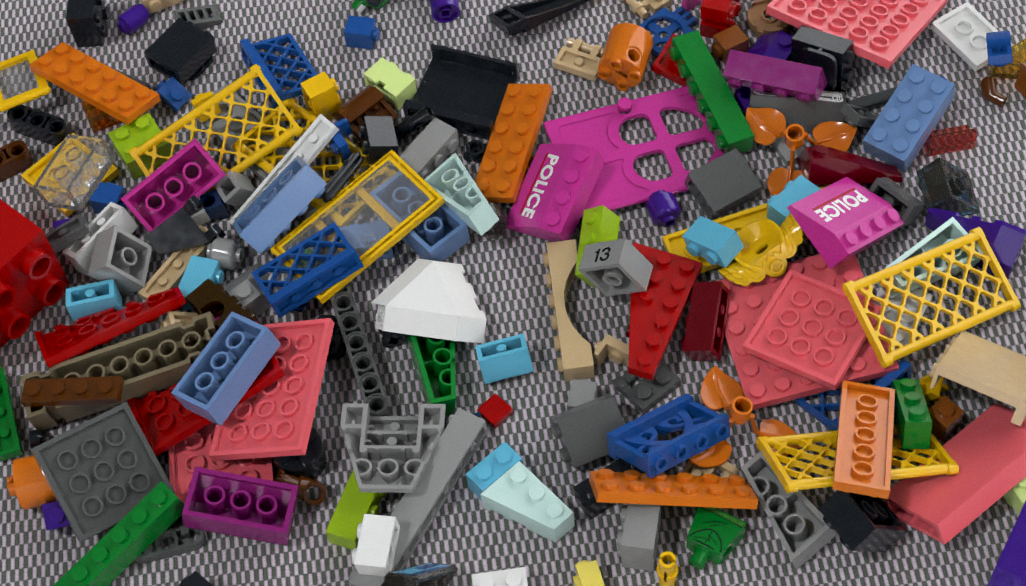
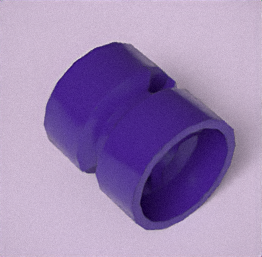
M429 0L432 18L435 21L448 23L459 17L460 8L458 0Z

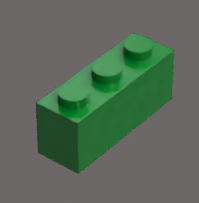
M911 378L893 380L892 389H895L894 421L902 449H929L932 419L920 381Z

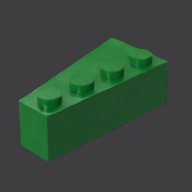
M405 334L425 404H446L445 416L455 414V342Z

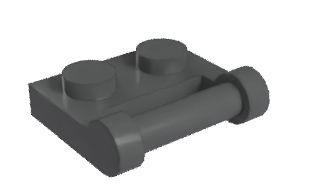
M662 361L652 381L644 378L631 389L628 384L638 376L628 372L623 376H617L612 381L615 388L643 415L681 385V379Z

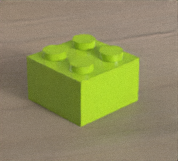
M149 112L138 117L129 125L124 124L108 132L114 150L133 180L145 174L133 157L130 156L129 150L135 146L138 148L161 132ZM163 141L157 145V154L159 156H170L171 148L169 143ZM144 154L140 158L149 170L152 164V157ZM156 159L154 170L165 163L167 159Z

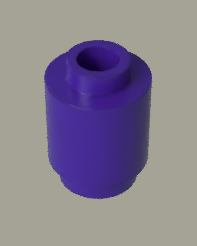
M140 3L133 5L117 17V26L124 34L132 35L148 23V19L151 17L150 13Z

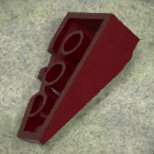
M822 145L805 148L797 157V164L803 176L814 185L833 184L845 177L850 178L856 183H874L876 178L889 177L894 182H902L903 179L896 166Z

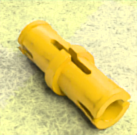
M665 551L660 554L657 565L659 585L675 586L678 575L676 556L670 551Z

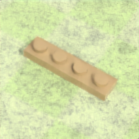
M198 224L201 231L206 234L208 229ZM208 244L173 252L145 284V287L139 291L140 298L146 301L150 295L178 287L191 256L204 257Z

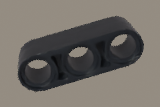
M19 105L7 111L8 119L18 134L53 146H57L71 135L65 120L61 117L25 105Z

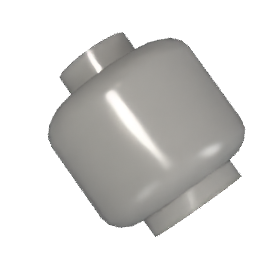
M216 238L212 243L208 244L206 258L218 260L221 269L233 270L239 263H242L244 250L240 248L239 242L235 239Z

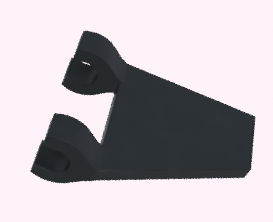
M193 195L180 210L145 237L159 255L207 245L216 238L225 237L226 234L217 223L212 225L206 234L201 231L190 215L202 210L204 205Z

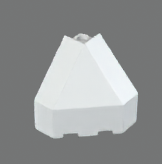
M418 258L371 302L378 304L375 329L393 333L451 341L484 343L487 318L476 304L478 298L471 283H467L463 276L465 270L462 264Z

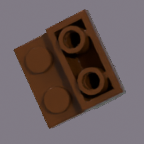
M368 85L332 114L336 121L344 118L348 120L352 134L361 144L363 140L359 139V126H363L364 116H392L393 122L399 117L384 100L385 95L372 85Z

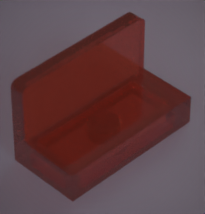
M969 125L933 130L923 145L927 157L974 149L978 132L976 128L970 129Z

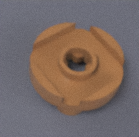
M756 0L753 2L752 7L748 9V26L755 32L758 38L761 35L777 31L785 33L790 31V24L775 18H766V15H768L766 14V8L772 0Z

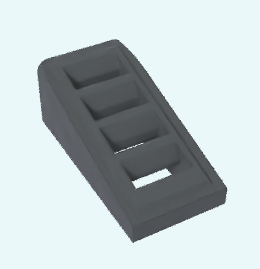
M216 4L172 12L175 21L180 17L187 22L194 23L201 30L223 23ZM213 13L214 17L210 18L208 14Z

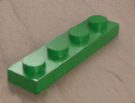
M3 367L0 368V462L23 455L8 379Z

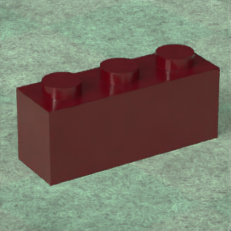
M722 281L694 282L693 290L689 296V314L685 320L686 332L685 337L682 339V350L692 361H720L731 296V291Z

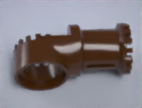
M281 468L278 470L276 475L278 479L274 481L298 485V499L305 500L310 505H319L325 500L326 489L320 481L303 475L297 477L285 473L284 469ZM311 486L321 488V495L317 499H310L307 496V490Z

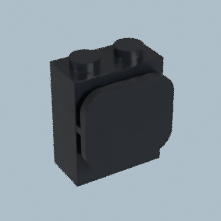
M179 17L144 52L150 68L169 79L173 76L183 85L186 81L197 79L212 64V55L217 51L214 42L215 38L210 32L203 31L197 28L194 23L187 22Z
M802 25L792 37L791 61L822 67L827 80L824 90H842L847 83L852 81L854 76L852 62L855 58L853 41Z

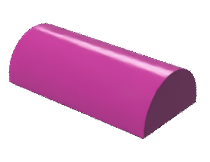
M194 138L125 194L121 200L150 233L180 210L193 195L197 198L200 197L226 174L199 141Z

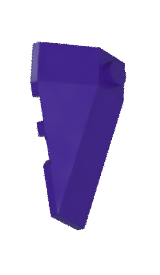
M783 31L761 35L748 50V53L791 61L793 36ZM742 86L741 88H736L734 98L743 115L746 116L750 88Z
M932 207L928 209L925 226L932 231L952 217L968 234L970 230L980 227L1005 276L1009 279L1019 259L1026 237V230L1001 220H995L994 223L982 221L979 216L973 215L972 219L961 217L959 213ZM981 259L976 264L981 269L984 264L983 260ZM988 265L986 272L994 276L990 266Z
M1026 501L987 586H1026Z

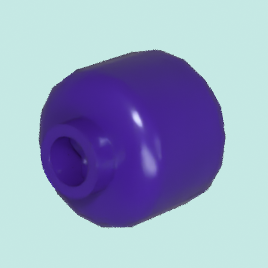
M665 190L652 193L646 203V209L653 224L664 227L674 225L677 221L676 219L681 214V209L674 194Z

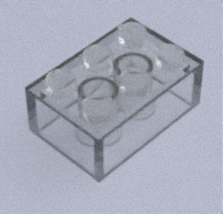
M67 134L32 189L46 206L82 211L116 159V155L104 139Z

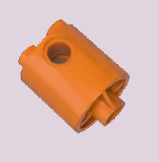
M619 23L613 26L609 32L598 65L597 76L616 86L620 91H628L630 87L639 85L643 79L653 48L651 34L636 24Z
M33 455L13 461V475L7 477V488L11 497L17 496L22 509L27 510L41 507L43 504L57 501Z

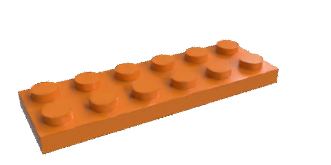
M61 42L30 64L33 73L127 125L160 102V95L157 92L64 42Z
M508 84L475 179L476 185L488 202L516 203L553 91L550 84Z
M843 380L840 395L833 490L867 495L874 498H889L895 389Z
M610 469L590 471L589 483L595 499L601 503L757 509L758 498L746 478L739 475H730L729 477H718L714 474L692 476L685 472L677 473V475H667L662 472L653 478H649L645 473H639L635 470L613 472Z

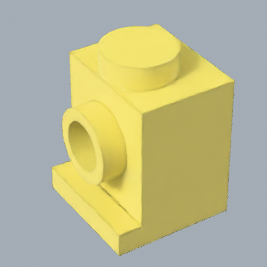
M583 560L575 564L577 575L573 576L574 586H605L597 560Z

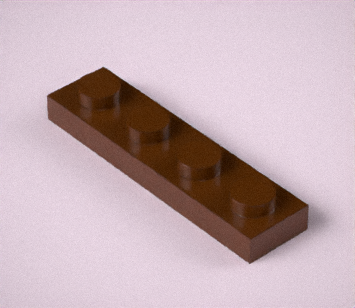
M121 376L25 380L20 403L24 407L120 403L124 379Z

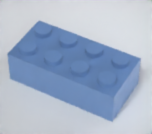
M912 64L864 137V151L890 165L896 166L906 173L954 99L955 84Z
M297 155L232 225L239 236L259 254L264 250L268 251L274 245V239L291 227V221L297 215L301 216L305 213L310 201L313 198L317 199L323 194L327 183Z
M400 172L370 194L399 223L403 222L428 201ZM445 204L402 238L422 259L444 261L470 241L467 224Z
M231 312L171 394L184 408L221 426L281 343L269 328L235 312Z

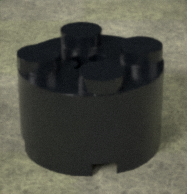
M314 427L311 428L306 455L272 457L277 471L281 468L284 469L285 473L297 477L303 475L312 479L324 471L327 462L321 437Z

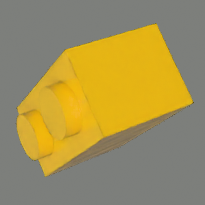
M323 71L300 83L307 111L316 117L322 114L329 121L334 119L332 114L342 104V100L337 93L339 87L333 77L329 78L326 72Z

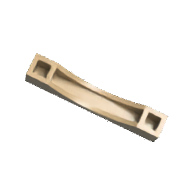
M573 239L546 243L547 253L542 254L544 267H549L550 273H545L547 288L552 287V294H548L550 309L555 308V315H551L552 329L558 330V336H554L555 351L561 352V357L557 358L558 373L563 372L565 382L572 381V379L595 378L591 344L573 327L565 307L568 291L576 278L575 269L578 255L576 241Z

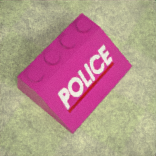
M540 144L522 183L516 203H513L503 225L504 228L552 242L571 240L605 163L598 149L579 144Z
M848 177L787 207L830 269L884 240L905 224L900 218L899 213L889 202Z

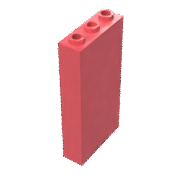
M994 403L942 446L958 464L959 474L901 479L890 488L889 498L884 499L886 505L900 521L945 545L1026 477V418L1021 426L1011 423L1015 411L1009 407Z

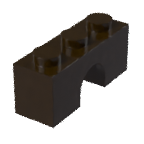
M209 278L186 296L191 307L198 315L211 312L214 318L221 316L214 322L218 329L231 312H235L254 322L257 319L249 308L245 310L242 308L241 302L234 295L229 297L227 290L220 283L215 284Z

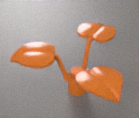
M748 107L746 110L745 119L755 136L754 142L768 146L774 143L776 137L779 139L785 137L786 145L791 148L789 170L777 168L768 177L767 187L772 196L781 193L790 180L794 181L800 175L803 176L801 170H793L795 149L803 146L804 139L814 146L822 145L847 152L857 131L856 127L847 123L836 121L823 122L813 129V138L816 140L814 141L799 124H791L786 128L785 116L776 109Z
M717 366L712 367L705 376L700 390L702 403L713 411H718L722 408L726 412L729 411V428L733 424L743 425L749 420L754 434L758 435V437L797 434L788 425L775 419L763 420L758 430L755 414L751 413L753 403L749 398L743 396L742 388L738 382L722 372ZM723 440L689 458V461L702 468L721 466L731 456L732 446ZM799 445L788 446L794 449L801 448ZM771 448L773 452H777V451H778V450H776V449H774V448ZM783 453V454H781V455H782V456H788V455H790V454H788V453Z

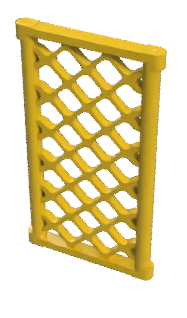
M254 64L249 68L250 71L138 148L135 146L129 150V154L147 177L154 172L156 159L168 160L174 155L176 145L185 146L188 144L177 142L176 132L186 128L191 130L190 141L193 140L195 132L207 133L206 145L203 147L207 152H220L218 165L225 171V174L229 169L222 166L224 154L237 156V165L230 170L242 173L293 137L302 135L304 133L303 128L296 123L263 75L261 67ZM259 76L267 89H254L253 79ZM240 88L249 91L248 102L245 104L235 102L234 93ZM254 92L265 93L263 106L251 105V98ZM270 95H272V97L279 105V109H272L267 107L268 97ZM221 101L230 104L227 117L215 115L216 109L214 106ZM235 105L246 107L244 119L239 120L231 117ZM251 108L262 110L260 122L248 121V114ZM267 111L278 112L279 116L276 125L264 124V117ZM202 114L211 118L208 130L196 128L195 119ZM283 114L286 115L292 124V127L288 130L280 126ZM218 118L227 121L224 133L212 131L214 119ZM230 122L243 123L240 136L228 134ZM248 124L259 126L256 139L244 136ZM264 127L275 129L276 138L269 143L261 140V133ZM211 135L224 137L221 149L209 147ZM231 137L240 140L237 152L225 150L227 138ZM245 140L256 142L257 151L249 157L241 153L242 144ZM163 141L172 144L171 153L168 157L157 154V145ZM144 154L152 157V164L149 170L140 158ZM213 185L205 193L212 191L216 188Z
M294 98L284 100L283 104L287 110L290 109V114L294 120L303 118L307 121L306 126L303 127V132H305L317 117L297 104L298 101ZM272 111L264 118V124L270 125L273 123V125H276L279 116L278 112ZM281 116V121H289L286 116ZM255 125L244 136L252 139L258 137L259 126ZM267 127L262 129L261 136L273 135V139L276 138L274 128L272 130H265ZM344 138L352 154L359 152L364 157V162L357 169L356 175L348 180V182H352L360 176V168L371 167L373 164L367 163L366 155H362L361 148L347 138ZM239 139L232 145V150L235 152L239 148ZM290 139L280 147H290L291 149L297 141ZM245 140L242 144L241 153L249 157L257 151L256 144L246 146L251 141ZM324 147L322 152L316 157L323 158V164L310 167L315 171H323L322 178L328 183L332 178H326V171L339 170L343 163L340 154L335 155L333 151L326 152ZM274 150L272 156H267L255 164L269 174L275 168L276 162L280 161L285 155H276V150ZM327 157H339L338 164H325V159ZM386 168L371 180L373 181V188L365 190L371 194L377 189V180L387 178L381 184L383 185L398 174V172ZM357 196L355 204H342L327 217L335 222L341 230L342 227H348L368 206L363 201L360 203ZM318 197L317 199L313 198L309 204L318 210L326 202ZM353 209L345 217L342 216L344 210Z
M980 227L970 230L969 234L853 282L850 280L842 284V289L882 368H887L893 365L896 360L1007 311L1014 312L1021 308L1018 297L1015 295ZM976 241L983 254H980L975 251ZM961 248L962 251L968 254L966 264L955 259V250ZM972 256L983 260L982 271L971 267ZM941 257L948 263L946 273L934 267L935 258ZM952 264L963 269L962 280L950 274ZM920 265L927 271L925 281L914 276V267ZM988 265L995 277L987 274L986 269ZM968 271L979 276L977 287L966 281ZM932 273L943 278L941 288L930 283ZM900 274L907 280L905 290L893 285V276ZM984 278L995 283L993 294L982 288ZM948 280L959 285L957 295L946 290ZM879 282L881 286L886 288L884 299L873 295L872 285ZM911 282H915L923 287L921 297L910 293ZM964 287L975 292L973 302L962 297ZM999 287L1003 291L1007 301H1005L998 295ZM928 288L939 294L937 304L926 300L925 296ZM891 290L902 295L900 306L889 301ZM857 291L865 297L864 306H862L856 294ZM980 294L991 299V308L985 310L978 304ZM944 295L955 301L953 311L942 307ZM907 297L918 302L919 305L916 313L905 308ZM870 299L882 305L879 315L868 310ZM960 302L970 306L971 317L965 319L958 313ZM923 304L935 310L933 320L921 315ZM886 306L897 310L896 322L884 317ZM939 311L951 317L950 326L944 328L943 325L938 323ZM902 313L914 318L912 329L901 325ZM868 316H870V317H872V318H874V319L877 320V325H876L875 330H874V328H873V326H872V324H871V322H870ZM919 320L930 325V335L924 337L921 333L917 332L916 328ZM881 322L893 327L891 338L880 334ZM898 329L909 334V344L903 346L896 340ZM879 339L889 344V353L885 352Z
M893 424V435L898 434L897 428ZM837 430L756 438L758 449L762 450V454L787 493L798 492V490L832 487L835 461L824 457L831 456L835 458V450L832 449L836 448ZM932 433L929 449H910L913 452L899 450L902 448L900 439L893 437V445L896 446L892 447V457L899 456L906 460L901 461L892 458L891 465L900 468L891 469V480L959 474L958 464L950 457ZM821 442H824V443L827 444L828 446H827V447H822V446H819V445H815V444H813V443H821ZM799 445L802 449L798 450L788 446ZM771 448H774V449H776V450H778V451H777V452H773ZM812 450V451L818 452V453H820V454H819V455H813V454L807 453V451ZM788 453L794 455V457L789 458L786 456H782L781 454ZM918 453H923V454L929 455V456H931V457H930V458H925V457L919 456V455H917V454H918ZM799 459H807V460H810V461H812V462H811V463H804V462H801V461H798V460H799ZM915 461V462L922 463V464H925V465H924V466H915V465L911 464L910 462ZM817 464H822V465H825V466H829L830 468H828V469H823V468L817 467L816 465H817ZM797 467L804 469V471L798 472L790 468ZM813 472L823 477L812 478V476L807 474ZM789 476L794 477V478H797V479H796V480H791V478H790Z

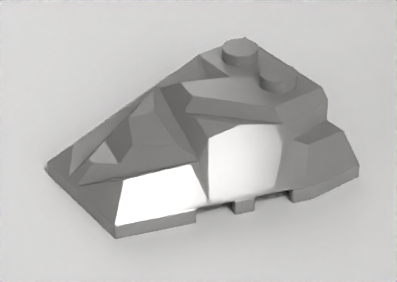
M343 403L340 426L360 492H414L444 430L446 404H420L419 416H370L368 404Z

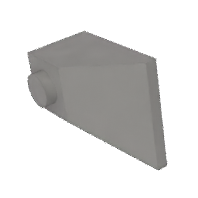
M258 263L224 286L229 297L234 295L241 302L242 308L244 310L249 308L256 317L271 307V304L251 272L261 267ZM266 273L260 279L268 280L269 275Z

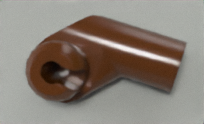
M991 76L984 77L980 83L982 97L999 107H1003L1007 97L997 92L996 79Z

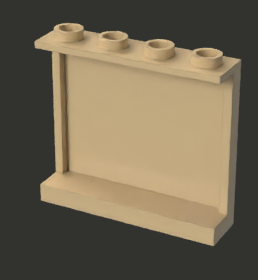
M962 331L958 337L953 336L943 354H940L937 363L935 362L932 366L929 377L933 379L929 388L933 389L940 378L945 377L1015 407L1016 410L1011 423L1021 426L1026 418V356L967 331Z

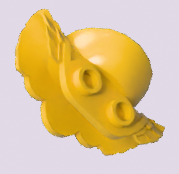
M791 213L781 223L780 227L777 223L768 219L750 222L737 233L744 246L734 258L737 262L731 263L726 268L718 269V272L728 281L742 286H748L752 282L758 283L763 281L766 274L772 277L783 275L787 269L786 258L793 257L797 251V246L803 241L802 228Z

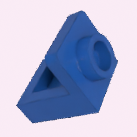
M1010 31L986 33L988 65L1002 67L1008 63H1013Z
M173 76L168 81L163 79L155 88L160 98L175 112L192 97V94Z
M346 118L333 123L339 131L328 143L335 155L340 154L344 161L351 156L348 143L344 139L352 134L351 127Z

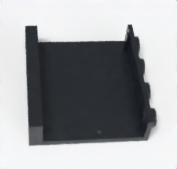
M431 44L432 60L413 101L405 100L403 104L404 116L413 115L428 105L433 110L436 118L457 129L458 133L489 140L508 84H516L519 78L517 63Z

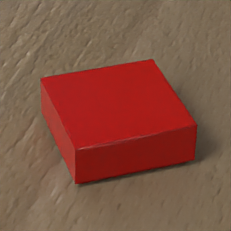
M495 393L477 408V413L480 412L481 417L496 429L513 414V408Z

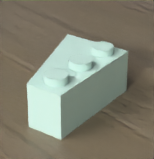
M520 461L480 494L484 509L493 510L511 522L514 520L526 526V529L555 543L575 526L574 512Z

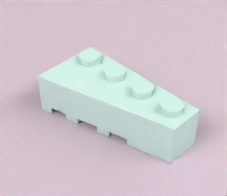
M456 153L424 179L444 198V204L461 218L468 227L481 236L499 221V218Z
M952 217L885 268L968 233ZM975 242V251L983 254L979 245ZM961 248L955 250V259L966 264L968 254L962 251ZM972 256L971 267H974L981 259ZM941 257L935 258L934 267L946 273L948 263ZM952 264L950 274L954 275L963 271L961 267ZM920 265L914 267V276L925 281L927 271ZM932 273L930 283L936 282L943 278L935 273ZM900 274L893 276V285L905 290L907 280ZM878 282L877 284H878V285L884 290V292L886 293V288L883 287V286H881V285L879 284V282ZM911 282L909 291H913L922 286L915 282ZM891 290L889 297L892 299L901 294Z

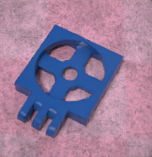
M683 6L676 9L673 13L663 7L639 26L654 34L651 53L658 57L664 48L658 47L659 44H666L671 35L678 30L682 31L683 34L693 32L694 30L691 28L698 23L699 19L695 16L692 17V13L686 12ZM661 19H666L671 24L666 28H661L656 23ZM664 32L667 33L668 36L665 38H661L659 34Z

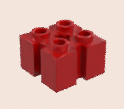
M703 0L700 18H702L700 35L713 39V35L736 24L734 18L735 16L739 17L742 3H739L740 0Z

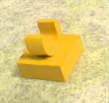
M208 91L194 96V99L190 101L193 109L214 94ZM217 104L214 106L216 109L215 115L221 113L220 107ZM204 114L198 117V120L201 123L210 119V117H207Z
M929 374L920 378V385L926 403L931 400L936 403L942 398L940 392L943 393L949 389L943 383L944 377L940 378L933 389L929 388L933 379L929 377Z

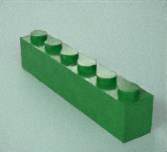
M696 30L673 37L671 48H669L672 61H676L681 78H685L689 94L695 97L699 113H703L706 118L707 128L710 132H713L718 149L722 150L724 154L737 148L739 153L752 150L755 136L699 31Z
M161 481L53 586H109L182 515L184 503Z

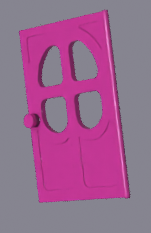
M687 86L633 100L624 97L619 99L618 104L543 122L551 144H579L598 149L605 162L584 210L604 205L613 211L647 202L649 196L659 190H665L673 194L689 191L684 183L688 173L691 171L684 169L676 152L678 147L708 141L713 145L715 152L707 163L724 155L723 151L718 149L713 132L708 130L706 118L703 113H699L696 99L689 94ZM666 110L687 112L697 116L702 121L703 126L696 130L671 135L668 133L660 113ZM638 117L646 118L655 134V140L631 145L621 139L619 129L625 121ZM661 153L664 155L672 175L657 181L647 180L638 175L634 170L633 164L640 157Z

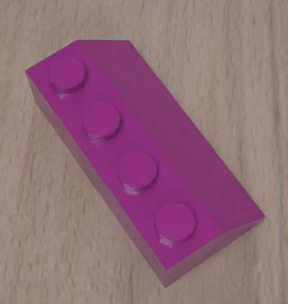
M733 49L729 51L723 72L726 83L733 88L745 86L757 93L769 91L773 92L777 97L787 98V95L793 96L798 101L810 103V100L818 101L827 85L822 67Z
M195 467L182 512L184 527L287 546L293 525L299 487L293 484Z

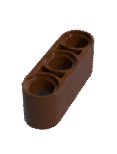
M16 140L0 147V182L28 169L33 164V157L24 141Z

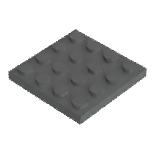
M127 402L30 450L79 543L116 525L161 481L175 493Z

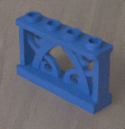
M686 393L607 433L609 456L615 460L621 458L646 472L647 477L653 478L729 438L730 428L727 414H718L695 402L693 396ZM684 429L682 435L672 440L657 441L658 434L660 433L665 435L669 432Z

